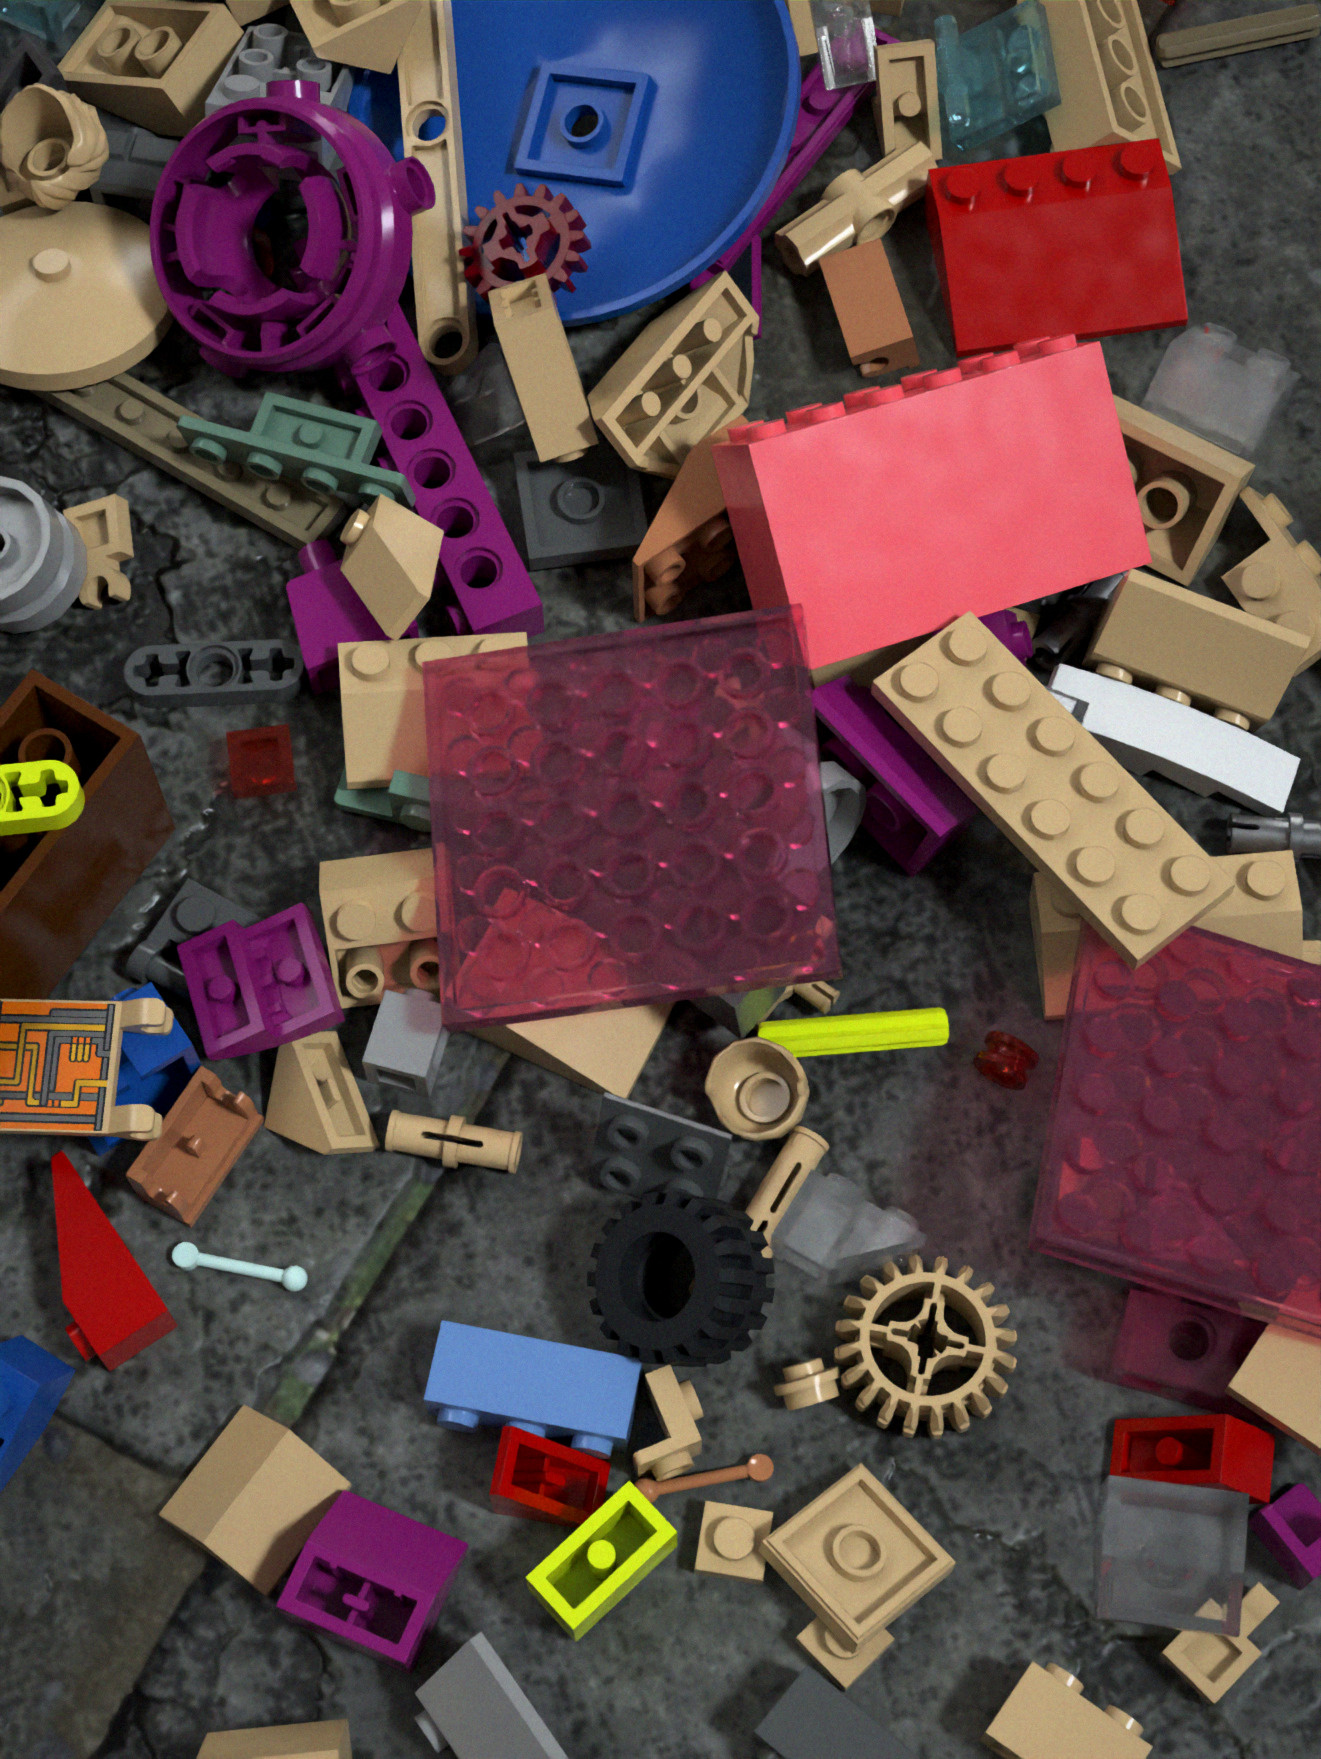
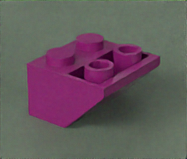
M343 1490L307 1539L276 1607L285 1620L412 1676L470 1546L464 1541L347 1490Z

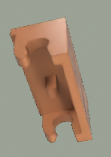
M881 238L819 258L852 365L861 364L859 367L862 376L869 378L907 366L913 368L921 365L914 337Z
M202 1066L199 1067L163 1119L160 1138L156 1141H148L125 1174L137 1196L190 1228L193 1227L264 1122V1117L257 1113L253 1101L244 1092L240 1091L237 1096L232 1094L221 1085L222 1082L216 1074Z

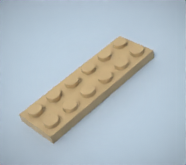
M970 610L873 680L871 694L1134 971L1232 894L1236 885L1232 878Z

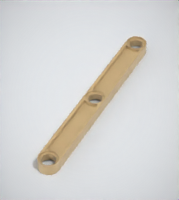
M421 0L423 4L397 59L404 159L413 156L425 166L433 182L436 194L435 205L432 209L412 217V265L418 345L425 359L437 372L443 375L455 376L465 372L473 365L478 356L479 342L475 292L473 286L463 274L468 266L459 256V249L470 246L471 242L462 232L464 226H469L452 4L451 0ZM440 116L445 118V128L440 136L431 141L419 139L418 134L422 123L431 117ZM449 332L462 334V346L454 356L449 358L436 357L435 345L439 338Z

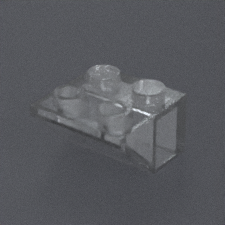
M1206 322L1204 327L1195 324L1170 342L1141 404V408L1249 460L1261 449L1302 375L1290 370L1291 361L1279 353L1265 348H1259L1258 352L1255 353L1236 344L1238 336L1220 325Z

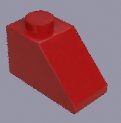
M1228 1414L1115 1419L1108 1486L1116 1490L1209 1505L1269 1504L1275 1435Z

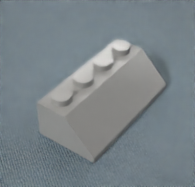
M482 1632L468 1640L415 1692L425 1710L416 1715L414 1719L437 1753L450 1746L458 1759H569Z

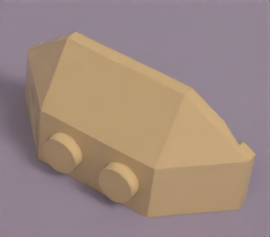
M726 270L717 273L650 322L587 396L594 422L630 469L675 480L692 447L739 417L749 405L754 366L753 336L758 334L760 317Z

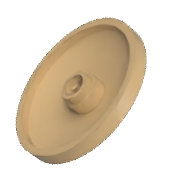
M71 201L69 205L61 210L41 208L39 205H35L0 217L1 384L36 391L81 388L123 373L143 360L159 345L172 326L174 317L163 299L154 274L150 252V226L114 207Z

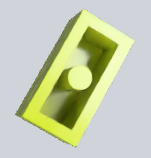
M629 1480L525 1577L528 1590L567 1634L577 1642L677 1547V1531Z

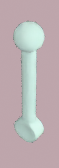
M190 1242L178 1244L172 1252L174 1263L183 1271H190L197 1266H203L281 1282L287 1290L292 1292L300 1291L307 1284L308 1276L306 1271L297 1265L283 1270L200 1253L197 1247Z

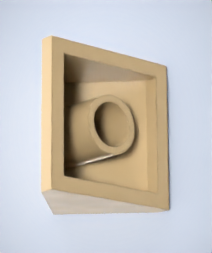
M289 0L317 58L391 74L423 5L421 0Z
M243 1405L158 1515L268 1598L299 1557L307 1539L343 1490L348 1491L352 1484L290 1429Z

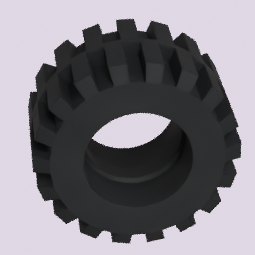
M670 1191L667 1194L660 1192L643 1194L642 1202L630 1200L619 1209L622 1219L609 1218L601 1229L607 1236L604 1243H594L590 1257L597 1259L595 1272L587 1271V1286L595 1287L597 1296L591 1299L589 1303L593 1315L604 1316L605 1318L599 1328L606 1339L619 1340L617 1350L626 1356L639 1357L640 1362L659 1365L707 1367V1364H722L731 1360L730 1351L743 1352L752 1343L748 1334L749 1330H762L768 1318L761 1313L763 1302L773 1303L775 1288L766 1287V1275L775 1273L772 1258L762 1256L761 1251L768 1246V1243L762 1232L750 1230L754 1220L743 1211L733 1210V1204L725 1201ZM686 1246L694 1263L695 1283L689 1301L677 1314L668 1296L667 1278L672 1261L678 1252Z

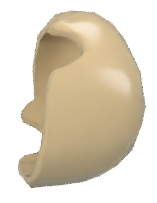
M759 1036L733 1040L713 1057L705 1079V1093L720 1123L732 1134L755 1142L782 1138L802 1120L810 1093L805 1071L797 1058L784 1046Z

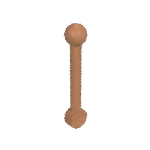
M756 1454L745 1465L657 1482L650 1477H643L638 1479L634 1486L650 1503H653L658 1499L659 1495L749 1478L755 1483H763L771 1477L774 1465L768 1456Z

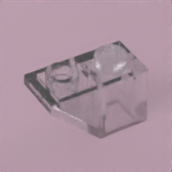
M811 1169L772 1233L770 1248L773 1252L772 1256L825 1287L862 1279L866 1275L882 1274L883 1264L892 1261L898 1269L906 1268L910 1256L916 1254L921 1259L928 1235L919 1231L921 1225L908 1213L893 1206H887L885 1210H882L861 1198L863 1195L861 1189L845 1177L835 1173H829L827 1177H824Z

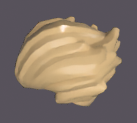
M40 83L28 85L22 91L15 94L0 114V160L6 169L8 181L17 184L18 191L23 193L26 198L35 201L41 208L61 210L69 205L72 200H75L80 190L87 189L99 180L102 165L109 159V144L106 132L100 123L96 107L80 101V98L74 93L70 95L63 90L57 91Z

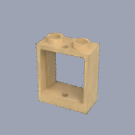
M546 273L488 291L494 326L540 463L550 459H554L555 462H568L583 456L588 452V447L599 444L586 395Z

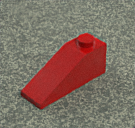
M63 1150L51 1157L62 1297L63 1303L75 1320L64 1327L85 1361L98 1355L111 1372L178 1327V1325Z

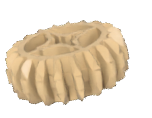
M916 1254L909 1257L907 1275L902 1276L900 1270L892 1261L883 1264L882 1277L885 1286L869 1275L864 1276L860 1281L859 1287L866 1299L858 1296H847L843 1309L853 1319L838 1320L834 1332L842 1340L850 1342L835 1348L834 1361L842 1365H856L842 1374L840 1380L844 1389H854L862 1385L866 1387L856 1399V1408L863 1412L878 1402L883 1407L879 1412L877 1425L885 1429L890 1425L894 1414L904 1417L902 1435L908 1438L914 1436L918 1420L927 1421L928 1433L931 1439L941 1438L944 1428L943 1418L948 1417L953 1428L958 1433L967 1431L970 1423L965 1407L982 1419L988 1417L992 1406L985 1394L1003 1398L1008 1389V1384L998 1374L1012 1373L1017 1362L1015 1357L1001 1351L1015 1345L1017 1340L1016 1331L1009 1328H995L1008 1318L1010 1313L1006 1304H997L987 1308L985 1304L993 1295L994 1286L990 1282H986L974 1291L969 1288L968 1285L973 1274V1269L970 1266H963L959 1270L956 1279L945 1275L948 1260L944 1256L937 1257L932 1273L923 1272L922 1260ZM924 1299L921 1313L915 1319L908 1322L890 1320L888 1327L874 1324L892 1306L907 1300ZM945 1304L959 1312L970 1324L977 1338L978 1346L969 1344V1337L954 1333L947 1326L944 1320ZM930 1319L932 1326L929 1337L933 1338L932 1348L934 1351L932 1357L927 1358L923 1373L920 1375L918 1373L920 1356H917L918 1345L916 1343L918 1336L924 1333L927 1320ZM871 1347L882 1349V1356L897 1360L904 1367L907 1374L906 1391L894 1385L883 1375L875 1363ZM961 1366L977 1369L973 1377L960 1388L942 1395L926 1396L930 1379L935 1374L942 1371L959 1372Z

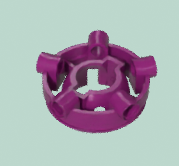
M305 80L267 82L266 97L244 99L228 104L202 119L179 142L163 169L152 203L149 236L151 259L158 287L173 317L201 345L200 355L216 369L234 378L245 379L251 369L279 373L314 372L331 367L344 361L353 375L368 373L385 363L397 349V343L384 323L398 302L409 270L413 237L412 217L434 207L436 200L434 185L425 166L418 159L411 156L395 162L385 145L364 123L339 108L320 103V83ZM239 134L258 138V142L251 141L227 147ZM322 135L334 148L344 164L343 167L336 170L339 183L332 173L318 162V152L287 146L285 143L317 142L321 140ZM293 167L302 179V183L298 188L307 208L309 223L307 246L300 267L307 275L316 278L313 282L307 284L303 293L289 291L271 282L263 274L256 262L251 241L257 213L263 203L272 194L279 191V169ZM210 169L217 173L225 171L235 174L232 180L225 186L205 180ZM352 223L359 225L358 240H353ZM351 253H356L352 272L343 293H333L345 274ZM199 286L209 288L220 287L230 292L232 296L220 290L215 292L209 301H205ZM288 324L298 325L296 330L301 338L288 344L290 337Z

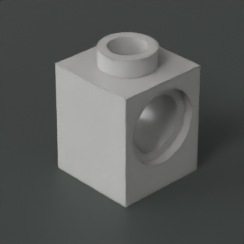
M409 988L405 989L402 994L385 989L362 1059L367 1081L430 1098L452 1030L448 1005L441 1004L440 998L423 990Z

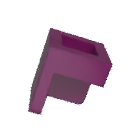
M1299 1483L1274 1503H1269L1259 1510L1248 1522V1525L1301 1591L1321 1575V1503L1305 1484Z

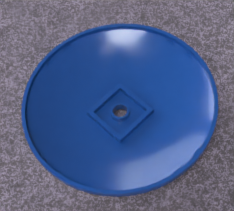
M451 0L469 226L478 227L481 222L474 210L478 205L490 211L496 206L493 193L499 190L506 199L513 198L514 190L518 183H523L531 196L534 195L535 190L540 184H544L554 197L563 193L574 207L573 210L577 209L587 225L583 232L591 242V249L578 253L588 266L587 272H572L569 277L576 290L570 293L560 288L555 292L557 298L556 307L563 327L605 321L634 312L666 297L692 281L714 264L739 239L756 218L773 191L786 163L795 135L800 109L802 76L799 46L793 21L784 0ZM397 61L391 74L357 67L349 99L348 113L375 133L388 149L394 161L398 162L404 159ZM587 115L598 117L597 126L592 133L584 137L571 135L572 127L577 120ZM440 116L431 117L422 123L418 134L419 139L431 141L440 136L445 128V118ZM522 237L521 242L525 248L522 250L526 261H529L530 258L526 252L528 248L526 240ZM411 252L410 265L407 274L413 279V265ZM474 288L476 316L493 321L491 306L484 302L476 292L477 288Z

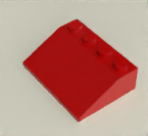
M1159 138L928 169L923 212L956 358L1014 350L1013 345L1044 336L1053 338L1074 333L1076 341L1187 325L1188 311L1172 186Z

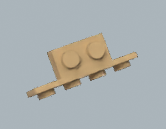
M1247 486L1239 495L1271 540L1221 578L1245 612L1311 637L1308 648L1293 677H1296L1321 658V576L1319 575L1321 574V557L1307 540L1297 544L1286 526L1293 522V518L1272 492L1264 497L1250 486Z

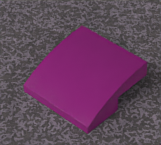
M302 902L244 929L233 919L177 945L205 1052L212 1061L274 1048L310 1036L345 1021L313 912Z

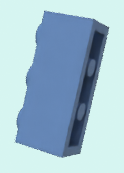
M442 1320L423 1400L428 1414L438 1416L436 1423L450 1430L474 1433L477 1430L478 1424L500 1429L503 1426H514L543 1438L571 1442L570 1448L599 1459H609L611 1451L627 1453L643 1377V1364L639 1361V1358Z

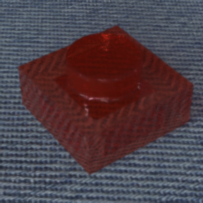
M289 724L226 732L231 785L235 799L298 791L292 735Z

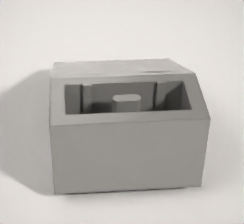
M278 24L249 26L205 102V117L228 104L240 100L266 97V83L277 80H305L320 83V103L346 112L357 67L317 58L306 34L290 32ZM239 134L227 147L251 141L258 142V138ZM322 135L321 140L317 142L285 143L287 146L318 152V162L328 171L336 155L334 148ZM293 167L279 169V179L302 182V179Z

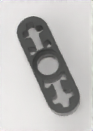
M282 639L149 645L132 653L124 667V677L131 696L138 704L151 709L282 703L296 698L303 691L307 683V672L301 651L293 643ZM225 662L233 668L232 677L221 686H207L199 680L201 670L209 663ZM242 662H250L252 671H250L252 683H246ZM273 662H285L287 670L283 672L282 680L272 681L269 672L273 670ZM181 665H186L190 686H182L180 677H183ZM151 668H162L164 676L159 677L158 686L147 687L145 678L150 676Z

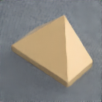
M320 1031L302 1039L280 1045L264 1127L323 1155L373 1152L380 1147V1143L337 1032Z

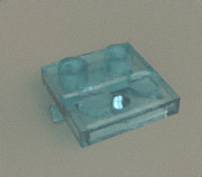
M1026 0L960 35L958 33L957 20L954 16L943 15L934 21L937 51L935 52L937 87L939 92L944 95L951 143L962 152L1062 104L1046 7L1038 0Z

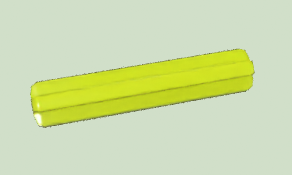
M937 1007L764 1021L758 1024L757 1036L784 1046L795 1057L942 1046L947 1043L949 1038V1023L945 1009Z

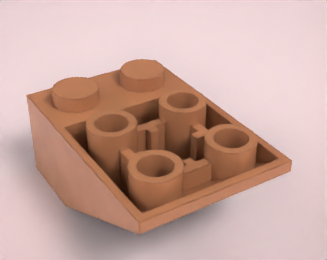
M743 414L692 447L632 559L634 618L639 624L655 613L657 615H664L673 610L683 600L686 592L704 580L706 582H713L719 579L731 568L734 560L739 557L710 446L728 441L727 429L748 423L749 421Z

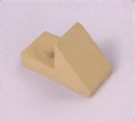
M931 39L873 46L877 96L871 97V104L882 157L885 158L908 141L914 143L921 141L933 153L935 160L943 159L934 42Z

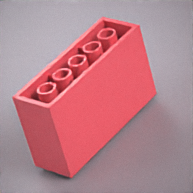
M1074 333L1053 338L1049 336L1039 337L1013 345L1014 350L995 355L993 352L957 361L958 367L938 372L937 369H931L900 378L901 384L883 388L873 386L844 394L845 406L843 401L822 405V402L789 410L785 412L788 422L786 424L783 418L764 422L762 419L727 429L729 440L711 445L710 448L767 663L810 671L946 628L969 610L978 618L1128 571L1131 568L1134 569L1152 563L1100 341L1076 343Z

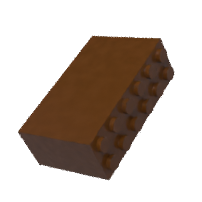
M34 669L30 670L0 708V765L43 760L63 762L75 772L85 795V804L78 819L65 828L0 836V999L46 1000L176 829L140 734ZM58 784L47 785L46 795L40 797L44 807L56 805V796L62 793ZM14 786L11 788V791L16 799V812L23 809L19 801L23 794L19 786Z

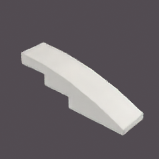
M1060 663L1054 667L1047 690L1124 768L1139 776L1154 770L1203 797L1218 791L1265 817L1273 818L1283 813L1300 758L1242 729L1176 701L1127 683Z

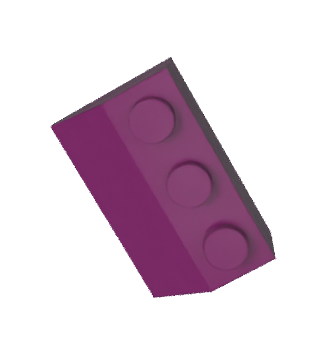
M847 674L815 688L806 695L790 729L796 730L824 753L825 762H836L866 787L867 804L860 824L913 878L966 831L979 810L973 805V801L949 776L946 777L929 759V754L907 731H902L886 715L885 708L871 694V689L866 686L859 687Z

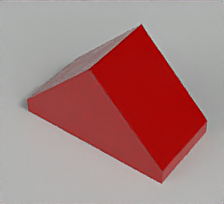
M503 1426L489 1492L493 1511L496 1514L579 1528L604 1504L611 1463L520 1428Z

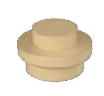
M818 1357L783 1368L782 1371L786 1381L773 1386L776 1396L783 1395L787 1410L790 1411L839 1396L835 1379L841 1377L838 1366L824 1369L822 1359Z

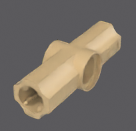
M908 141L863 173L857 169H850L840 174L825 189L818 204L775 232V245L782 256L783 262L795 275L802 274L807 277L821 267L819 258L843 251L853 244L860 245L883 237L891 228L897 214L925 195L928 169L938 168L933 153L921 141L919 143Z

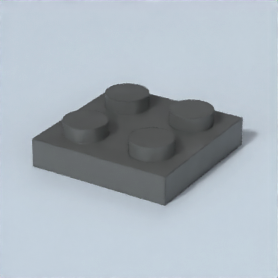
M609 440L600 441L599 444L588 447L589 450L586 454L568 462H555L554 459H550L540 463L536 450L513 453L530 571L635 556L648 531L638 470L628 467Z

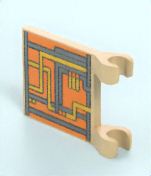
M139 998L127 1001L0 999V1134L107 1136L140 1141L158 1140L162 1134L163 1118L152 1107L145 1104L115 1106L123 1031L157 1036L170 1034L173 1028V1010L166 1007L165 1003L158 998Z

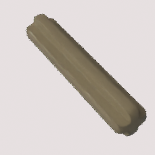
M1309 3L1163 33L1157 36L1155 52L1159 65L1168 68L1304 40L1319 35L1321 16L1317 6Z

